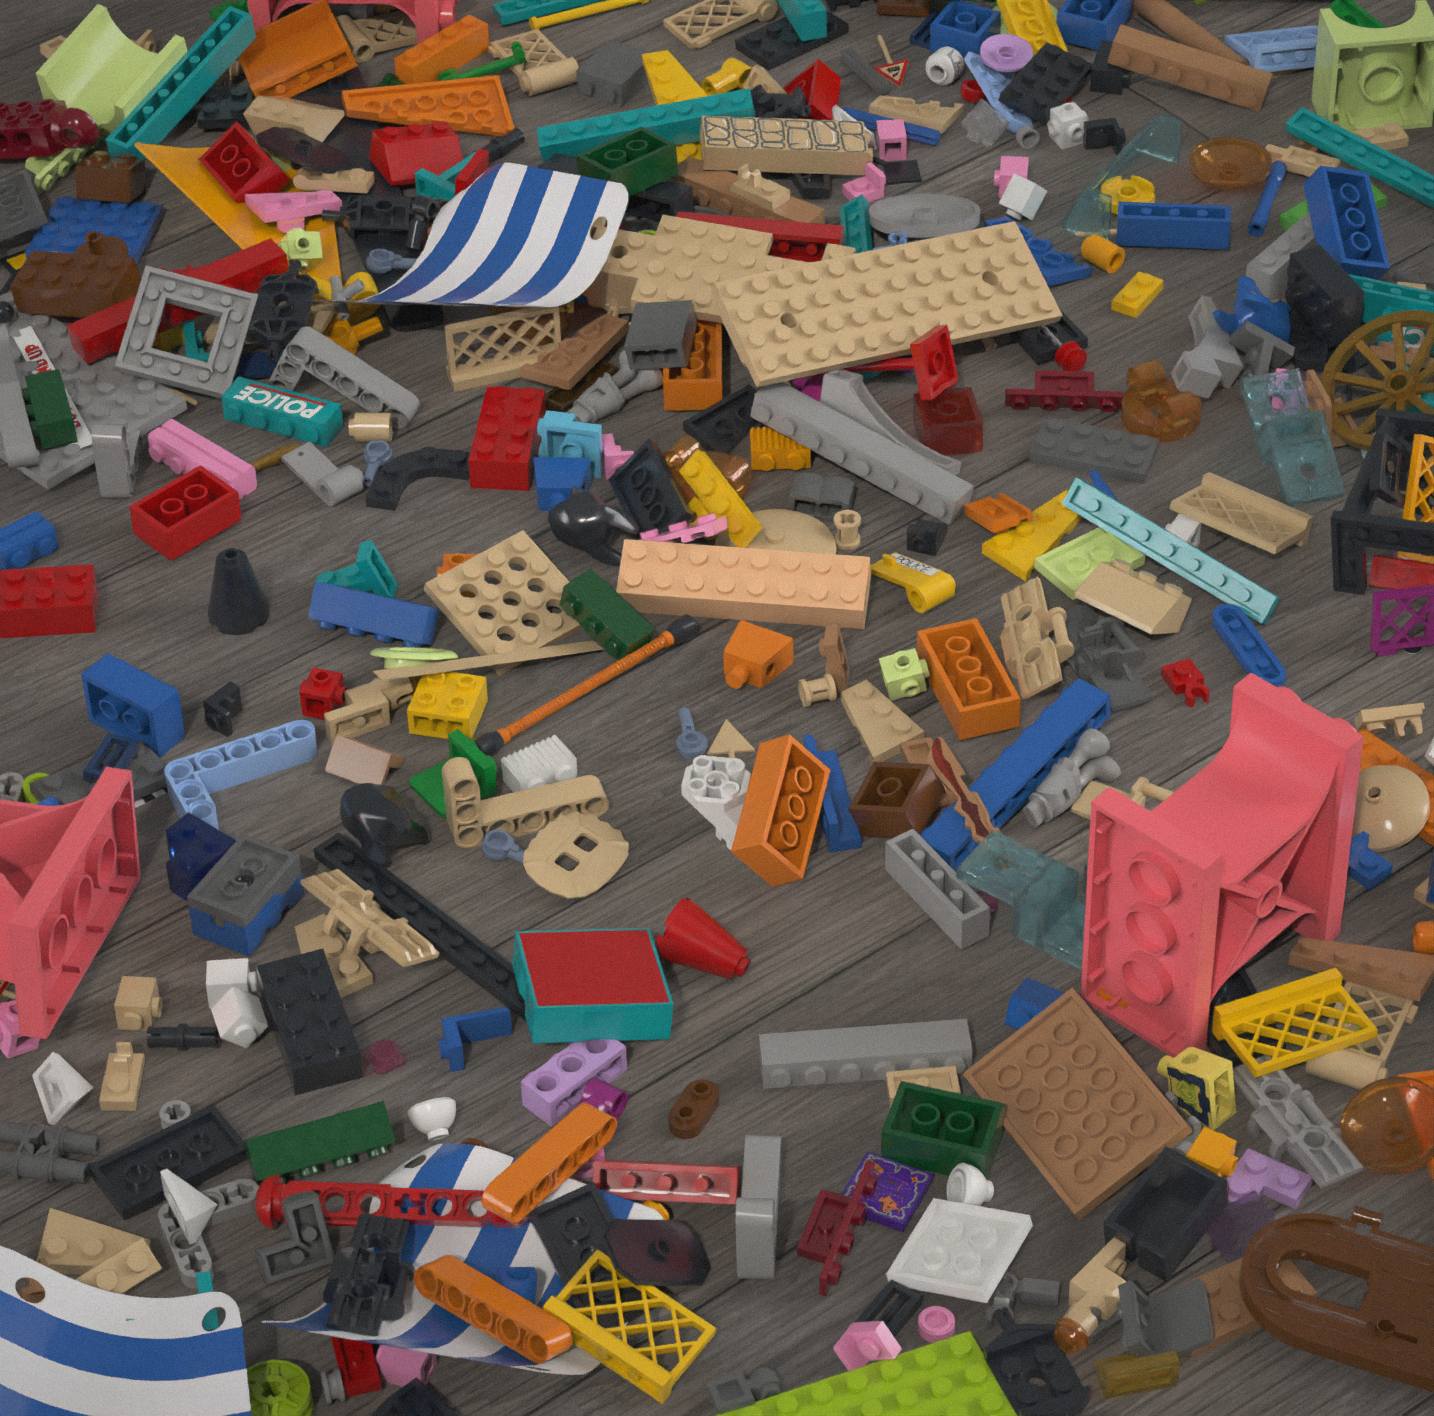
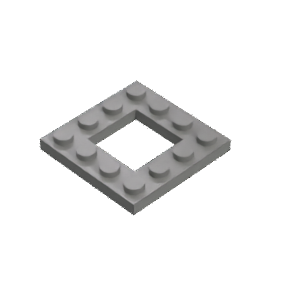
M146 265L115 362L114 371L222 399L221 396L234 381L258 295ZM166 303L221 317L207 363L152 348Z

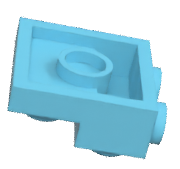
M547 410L544 418H540L537 425V435L542 438L539 446V457L590 458L591 477L602 478L604 473L602 425L576 422V414Z

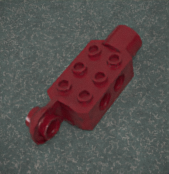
M46 99L41 102L26 100L16 104L0 102V159L53 156L68 147L85 148L92 146L98 139L99 131L95 120L87 112L79 108H68L65 100L53 101V99Z

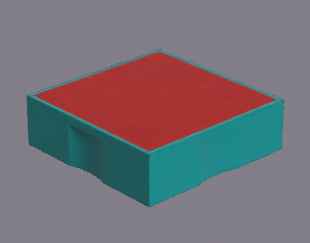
M650 928L515 931L512 966L519 993L526 1004L525 1017L532 1043L582 1042L595 1039L621 1041L670 1039L674 1004Z

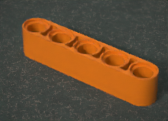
M586 1102L581 1103L491 1181L482 1196V1207L512 1224H517L611 1140L617 1127V1119Z
M444 1255L415 1270L414 1283L420 1294L537 1364L544 1363L569 1350L572 1346L573 1336L565 1322L451 1255Z

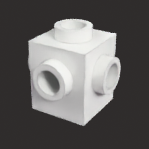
M1074 102L1065 103L1050 109V120L1048 121L1049 136L1061 149L1083 143L1084 121H1089L1086 112L1082 111Z

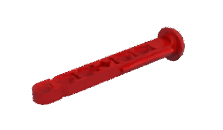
M274 1174L265 1178L259 1185L255 1196V1210L259 1221L266 1228L275 1231L278 1229L280 1221H284V1224H286L281 1201L288 1196L307 1191H313L319 1195L318 1198L326 1226L356 1227L359 1214H364L361 1211L362 1202L368 1197H376L380 1200L379 1209L370 1215L387 1216V1218L393 1219L401 1218L405 1221H410V1225L485 1227L493 1224L494 1228H519L529 1221V1217L526 1215L517 1224H512L488 1210L481 1217L469 1215V1206L474 1201L482 1200L484 1190L391 1187V1184L289 1181V1184H284L281 1181L280 1175ZM333 1196H341L345 1199L344 1207L335 1213L327 1211L325 1205L328 1199ZM406 1199H410L414 1206H424L422 1200L426 1199V1215H423L420 1207H411L408 1209V1213L403 1214L398 1206L404 1205ZM440 1199H447L452 1202L451 1211L445 1216H437L432 1211L433 1205Z

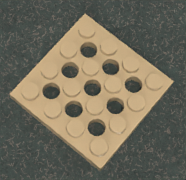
M524 530L425 583L424 591L481 656L554 646L583 629L559 605L563 588L569 581ZM519 564L524 570H512L509 566ZM493 577L498 579L500 583L497 585L488 584L485 579ZM531 585L540 586L543 589V591L539 593L535 591H530L528 587ZM462 591H471L475 594V597H463L460 593ZM511 598L519 604L517 606L507 605L503 600ZM556 606L562 612L559 614L550 613L546 608ZM489 612L494 618L491 620L483 619L479 614ZM533 620L538 626H525L522 621ZM506 633L511 635L513 640H501L498 638V635ZM525 661L490 665V667L500 676Z

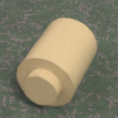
M355 413L354 419H349V436H354L355 442L392 441L393 423L391 413Z

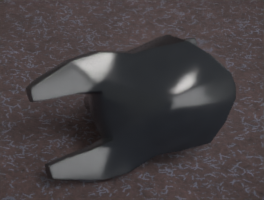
M573 486L569 498L554 506L548 514L549 525L558 541L581 548L591 557L605 564L620 565L622 554L608 544L615 533L622 529L636 534L639 529L636 522L626 512L614 505L601 502L594 493L578 486Z
M373 783L357 784L344 792L340 802V816L342 825L360 841L364 854L371 861L382 867L389 868L392 861L386 846L397 847L403 844L425 845L428 842V835L424 826L414 822L409 817L405 806L401 804L402 796L394 787Z

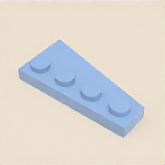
M968 52L964 61L1004 127L1012 133H1017L1018 129L1022 126L1033 127L1030 116L998 101L1000 93L1017 73L994 70L982 61L980 55Z

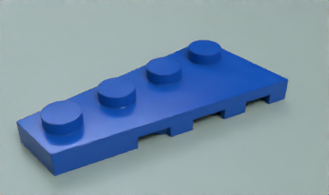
M1007 216L984 221L983 228L1013 222L1014 220ZM1016 222L1048 287L1091 276V266L1086 263L1080 266L1074 262L1073 255L1066 251L1060 254L1052 249L1053 243L1046 239L1034 238L1033 231Z

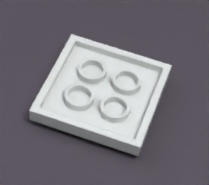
M933 1198L886 1273L888 1281L892 1279L907 1288L987 1303L1033 1226L1031 1217L1021 1213Z

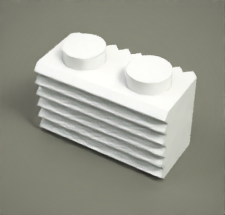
M553 735L551 738L548 737L546 741L542 739L540 743L531 744L529 748L525 747L524 750L520 749L518 753L514 752L512 755L509 754L501 759L502 780L506 783L507 787L509 786L510 791L512 790L513 792L578 777L576 757L556 735Z

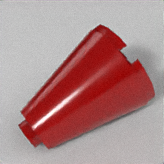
M688 897L686 899L682 898L663 924L667 926L663 937L658 934L655 941L659 959L729 980H734L736 976L742 978L751 963V960L747 958L749 951L694 900Z

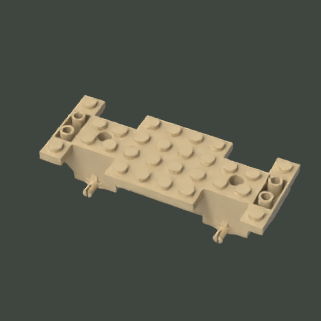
M662 215L655 236L618 229L601 271L582 294L588 298L589 306L603 308L608 311L607 315L618 317L619 314L633 313L635 303L692 300L696 319L723 323L720 317L722 312L711 291L714 282L807 264L809 262L769 256L768 253L773 242L772 233ZM599 217L593 222L590 228L591 239L598 240L604 235L607 227H604L607 220L605 217ZM827 243L822 260L856 254L855 248Z

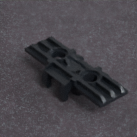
M369 1213L359 1214L349 1245L337 1249L324 1289L323 1301L327 1304L332 1302L326 1328L378 1336L383 1319L398 1320L402 1318L405 1311L403 1301L408 1283L414 1279L415 1268L411 1263L400 1261L410 1221H405L401 1218H387V1216H374ZM377 1247L383 1249L384 1251L373 1252L367 1249ZM382 1282H393L391 1292L390 1285H384Z

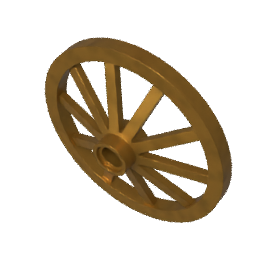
M1406 310L1378 317L1351 333L1331 355L1324 368L1320 382L1332 403V430L1343 441L1351 446L1368 451L1374 435H1368L1367 433L1376 426L1375 414L1377 410L1356 430L1347 426L1338 417L1345 413L1383 403L1379 408L1393 409L1396 406V410L1406 411L1415 406L1422 413L1434 414V409L1421 399V394L1434 393V382L1424 383L1434 376V363L1419 373L1434 343V312ZM1403 327H1427L1429 330L1407 370ZM1393 330L1396 369L1392 371L1366 345L1368 341ZM1359 350L1384 377V381L1342 373L1341 371L1350 357ZM1337 382L1381 391L1339 405L1334 403Z

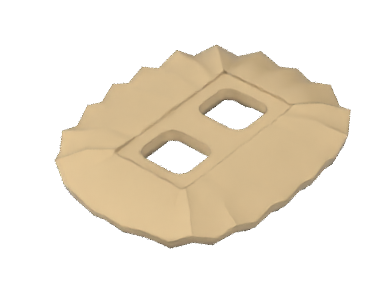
M577 811L569 815L561 814L555 821L549 822L544 829L539 830L537 836L531 840L529 847L524 851L523 865L527 875L538 886L548 892L566 899L585 898L597 892L619 871L629 855V842L624 840L620 830L612 828L608 822L600 821L594 814L582 815ZM585 836L598 845L591 852H586L576 846L574 842L579 837ZM566 855L577 861L579 865L574 870L567 871L555 862L560 856Z

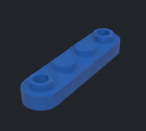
M1233 604L1217 606L1213 610L1212 625L1246 674L1253 673L1276 687H1284L1286 682L1285 668L1243 610Z

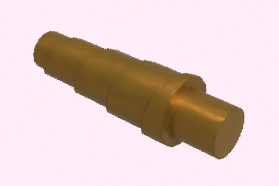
M297 443L287 447L282 445L280 448L270 451V453L251 461L249 464L255 467V471L282 464L281 456L299 446Z

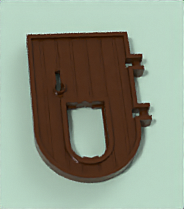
M1358 1206L1354 1208L1351 1221L1317 1213L1294 1214L1270 1222L1252 1237L1241 1263L1239 1285L1247 1309L1268 1333L1278 1340L1302 1351L1434 1392V1247L1378 1230L1383 1214ZM1358 1222L1372 1226L1369 1237L1355 1233ZM1288 1259L1312 1261L1315 1264L1368 1280V1291L1364 1293V1300H1362L1360 1310L1357 1311L1290 1289L1277 1275L1276 1270L1280 1266L1278 1263Z

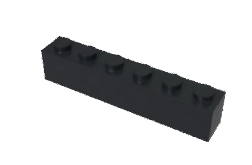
M555 153L538 166V168L578 175L577 158L560 153ZM668 180L663 183H657L646 188L644 192L629 196L625 213L659 222L662 215L676 217L677 212L692 213L694 211L692 186Z

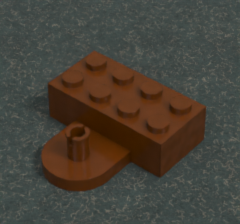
M91 231L85 236L86 242L80 245L74 253L32 250L9 286L18 312L85 318L136 296L141 278L134 258H131L126 243L117 237L103 236L101 231Z

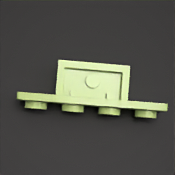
M96 121L100 133L101 124ZM98 135L97 141L89 147H68L53 156L29 157L26 160L25 168L36 174L34 188L37 195L39 196L44 190L48 191L53 186L55 180L60 176L64 177L75 162L79 163L88 150L95 149L101 140V135Z

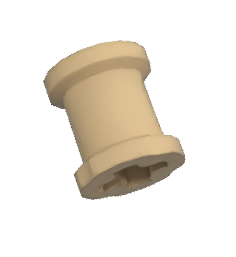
M842 510L834 516V525L837 527V533L834 538L836 547L841 550H853L860 546L858 527L861 524V517L857 512Z
M830 673L824 674L823 678L807 682L805 679L798 680L799 696L804 707H809L813 702L826 699L830 702L836 701V686Z

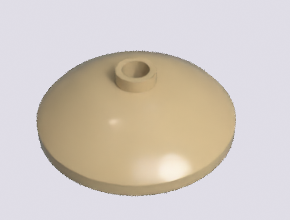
M1378 765L1359 771L1352 838L1365 831L1369 834L1368 848L1374 852L1393 850L1408 843L1422 830L1430 813V797L1423 781L1412 771L1395 765Z

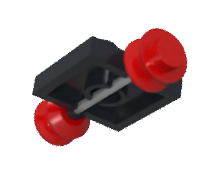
M1061 309L1060 311L1063 316L1059 322L1009 332L1037 364L1055 358V362L1061 366L1063 371H1079L1086 363L1087 354L1083 349L1088 346V338Z

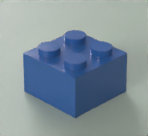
M952 0L930 24V51L936 52L942 47H951L961 54L963 60L968 52L980 55L982 43L987 38L1000 34L1001 12L960 0Z

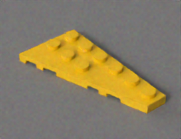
M668 50L642 54V64L656 106L708 96ZM700 141L676 145L678 165L689 156L702 161Z

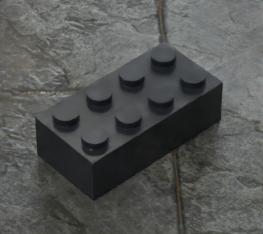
M323 948L257 965L259 991L295 1096L363 1078L360 1050Z

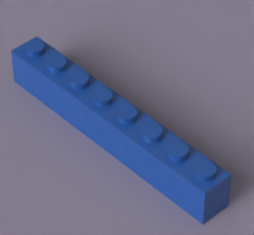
M1078 678L1070 687H1066L1061 692L1059 698L1050 707H1046L1042 711L1040 717L1031 726H1027L1022 731L1020 737L1011 746H1007L1002 751L1000 757L991 766H987L982 771L980 777L971 786L967 787L970 792H977L994 828L998 827L1000 829L1029 800V796L1032 792H1035L1038 785L1046 778L1051 767L1058 763L1059 759L1069 757L1075 749L1080 736L1088 728L1098 729L1111 716L1110 694ZM962 792L960 795L962 810L974 822L976 834L985 837L986 841H988L989 837L980 824L978 808L971 806ZM956 800L950 807H946L940 817L930 827H926L920 836L957 873L982 845L972 839L971 830L965 829V818L954 811Z

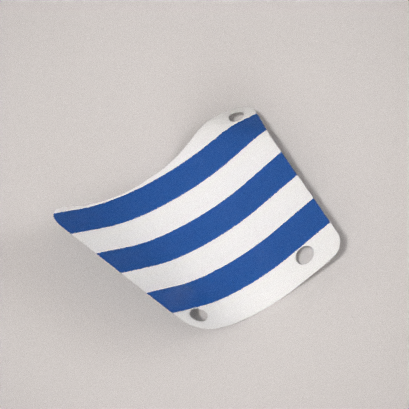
M500 163L487 169L468 188L458 193L440 209L434 220L423 252L412 268L395 284L379 294L359 301H305L349 304L555 307L566 304L581 295L601 271L627 207V189L622 183L515 163ZM599 217H605L607 219V229L604 235L598 240L591 239L590 228L593 222Z
M442 1143L432 1146L412 1157L391 1172L379 1184H391V1187L485 1191L491 1181L517 1159L477 1145ZM426 1155L425 1161L414 1168L404 1167L415 1158ZM568 1178L537 1207L587 1184ZM598 1189L613 1219L664 1220L660 1213L653 1208ZM376 1197L372 1198L369 1214L376 1212L380 1207V1200ZM406 1199L404 1205L398 1206L403 1214L408 1213V1209L411 1207H420L423 1215H426V1199L422 1200L424 1206H414L410 1199ZM447 1199L438 1200L433 1205V1213L437 1216H445L451 1211L452 1202ZM482 1200L471 1203L468 1209L469 1215L481 1217L487 1212V1209L482 1207ZM530 1220L519 1228H494L493 1224L485 1227L409 1226L400 1261L411 1263L415 1270L444 1255H451L494 1281H497L498 1267H534L538 1275L535 1305L542 1309L551 1296L556 1298L564 1288ZM377 1247L367 1249L373 1252L384 1251L383 1249ZM414 1279L408 1283L403 1301L405 1311L402 1318L398 1320L383 1319L378 1336L326 1328L332 1302L330 1304L324 1302L319 1308L306 1316L290 1321H261L265 1324L552 1374L584 1375L591 1372L601 1363L574 1344H572L569 1350L544 1363L537 1364L424 1297L417 1290ZM382 1282L384 1285H390L391 1292L393 1282ZM568 1299L566 1303L573 1307L570 1299ZM526 1367H536L550 1371L535 1370Z
M0 1246V1416H252L239 1308L236 1302L223 1292H206L174 1298H148L105 1291L68 1278L18 1252ZM22 1277H29L38 1281L45 1290L43 1301L30 1303L23 1300L15 1289L17 1280ZM215 1307L223 1308L226 1312V1317L222 1325L213 1331L204 1330L202 1320L206 1313Z

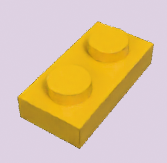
M1139 271L1112 299L1111 310L1137 318L1163 290L1164 280Z

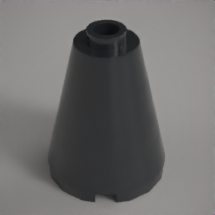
M228 548L220 552L216 557L208 606L209 623L212 626L213 624L217 626L219 632L223 634H249L254 631L253 627L260 623L263 626L270 616L269 604L246 553L236 548Z

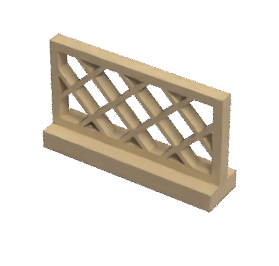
M559 306L529 307L445 325L448 360L446 374L454 392L520 378L521 366L526 363L533 365L538 362L537 356L545 351L552 353L559 348L558 343L561 342ZM552 314V318L544 326L536 322L541 315ZM523 320L525 323L517 332L508 328L513 321ZM495 326L497 329L489 338L480 334L485 327ZM531 326L540 330L532 340L523 336ZM467 332L469 335L461 344L453 340V334ZM503 332L512 336L504 346L495 342ZM546 335L553 338V343L538 345ZM476 338L484 342L476 352L467 348ZM518 341L526 344L522 350L510 351ZM490 347L499 351L494 356L482 357ZM462 353L471 357L467 362L455 364V361Z
M1210 472L1203 475L1201 485L1172 500L1170 509L1272 554H1277L1292 544L1300 547L1306 545L1314 516Z

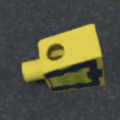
M1187 1047L1175 1058L1166 1055L1159 1061L1157 1072L1168 1079L1169 1091L1178 1098L1177 1107L1190 1116H1195L1201 1124L1214 1131L1237 1113L1232 1061L1195 1047Z

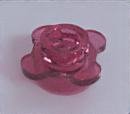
M379 1040L365 1053V1059L373 1064V1071L376 1074H385L387 1071L405 1064V1056L399 1054L397 1044L391 1040Z

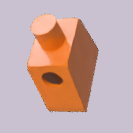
M741 620L723 653L726 683L734 689H739L744 683L758 688L765 687L794 662L793 638Z

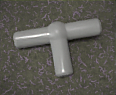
M335 275L329 279L332 291L331 300L347 301L365 288L363 281L357 279L344 289L339 276ZM333 303L337 306L339 320H348L350 315L347 303Z

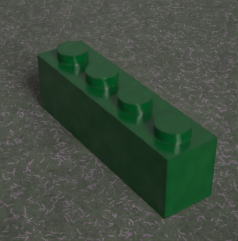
M381 1101L246 1139L244 1147L253 1179L259 1185L266 1177L274 1174H279L282 1183H286L285 1177L299 1173L300 1179L319 1174V1167L333 1164L334 1169L342 1168L355 1163L354 1157L364 1154L368 1155V1159L377 1158L388 1154V1148L392 1147L396 1141L385 1103Z

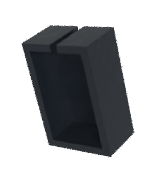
M1321 245L1290 253L1289 266L1287 267L1289 279L1287 290L1285 291V299L1288 305L1296 310L1301 319L1307 322L1315 331V334L1328 347L1341 344L1351 333L1361 327L1364 291Z
M1166 1146L1104 1221L1105 1246L1114 1237L1126 1244L1125 1258L1133 1262L1137 1257L1139 1267L1166 1282L1228 1205L1227 1180Z

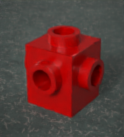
M312 668L307 679H303L300 685L299 695L302 716L325 720L324 713L339 709L341 705L343 706L346 703L345 691L348 689L344 687L343 673Z

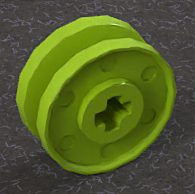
M272 1359L258 1362L247 1368L252 1416H313L314 1404L309 1378L300 1366L289 1361Z

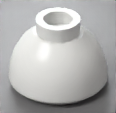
M449 1097L430 1099L412 1106L407 1114L409 1120L418 1131L426 1134L429 1141H436L449 1136L448 1129L456 1116V1102Z
M959 1163L951 1171L947 1182L948 1201L981 1206L983 1202H990L993 1197V1183L986 1180L983 1173L976 1167L966 1163Z

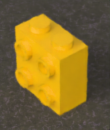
M449 671L422 675L407 708L409 733L448 739L449 733L459 729L467 738H473L488 702L486 677Z

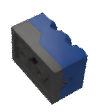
M242 834L187 896L193 935L250 956L262 942L264 932L268 929H273L281 920L282 911L292 907L304 893V888L300 884L302 873L299 854Z

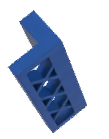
M813 734L804 735L803 746L830 769L819 814L829 853L861 848V835L848 810L851 802L836 751L818 752Z

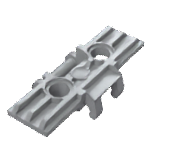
M1264 1055L1255 1060L1260 1064L1272 1060V1056ZM1244 1064L1233 1068L1234 1084L1256 1109L1251 1113L1247 1124V1131L1253 1139H1256L1260 1136V1129H1262L1270 1138L1271 1146L1268 1151V1157L1281 1162L1282 1154L1287 1151L1292 1158L1295 1157L1320 1188L1363 1171V1165L1343 1143L1346 1137L1345 1133L1340 1128L1334 1127L1313 1102L1314 1096L1308 1090L1302 1091L1299 1083L1295 1085L1283 1069L1255 1078ZM1276 1091L1281 1094L1282 1099L1272 1100L1265 1094ZM1305 1114H1306V1116L1311 1120V1122H1312L1314 1125H1312V1124L1310 1123V1121L1305 1117Z

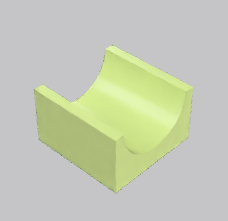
M1426 0L1415 2L1414 16L1400 25L1388 28L1355 26L1341 20L1332 12L1331 8L1320 9L1311 99L1317 115L1332 123L1337 122L1349 132L1362 128L1383 126L1388 123H1399L1402 129L1432 127L1434 112V16Z
M97 4L36 72V76L44 100H65L68 108H79L87 112L95 122L97 121L101 124L99 135H101L102 140L106 141L105 139L187 52L185 39L175 34L159 54L145 50L120 31L111 19L107 7Z

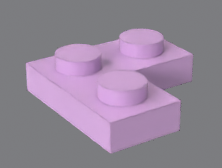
M1248 1148L1237 1163L1232 1176L1226 1179L1228 1205L1224 1209L1234 1213L1254 1201L1258 1203L1263 1195L1296 1209L1311 1188L1312 1177Z

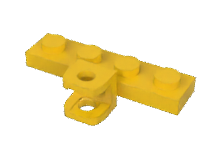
M697 449L679 470L680 474L699 497H694L688 505L692 513L697 514V518L711 513H715L716 518L725 516L728 528L724 531L736 547L746 548L763 526L704 451ZM697 518L693 523H691L690 519L687 523V526L698 523ZM718 534L709 537L703 536V538L710 541Z

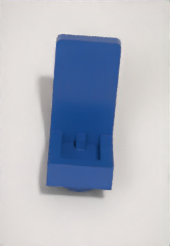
M509 1007L442 1018L443 1038L438 1039L441 1059H448L451 1072L465 1070L462 1044L512 1034Z

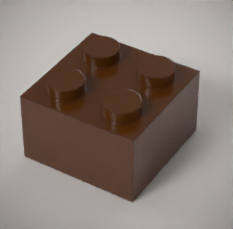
M96 151L76 166V199L130 203L145 191V158H136V154L123 153L119 156H110L109 152Z
M873 762L848 810L862 836L894 838L911 829H914L921 835L944 791L930 764Z

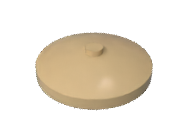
M767 509L752 512L763 528L746 548L836 554V541L832 532L816 518L786 509ZM724 530L719 533L715 546L736 547Z

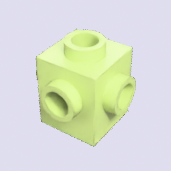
M303 228L291 229L278 243V246L286 253L288 265L292 259L294 262L295 259L301 262L300 271L316 267L323 259L320 231L305 232Z
M915 648L898 651L892 655L879 658L882 677L890 701L903 697H912L927 691L925 678L930 677L925 658L919 660Z

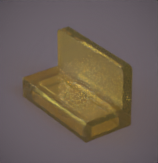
M1176 1350L1139 1358L1133 1353H1127L1094 1361V1370L1106 1400L1178 1386L1180 1361Z

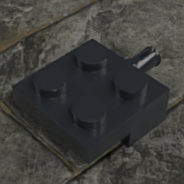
M226 79L223 80L222 89L209 88L199 99L198 129L230 128L236 121L242 127H250L243 113L254 101V94L251 88H233V82L228 79V85Z

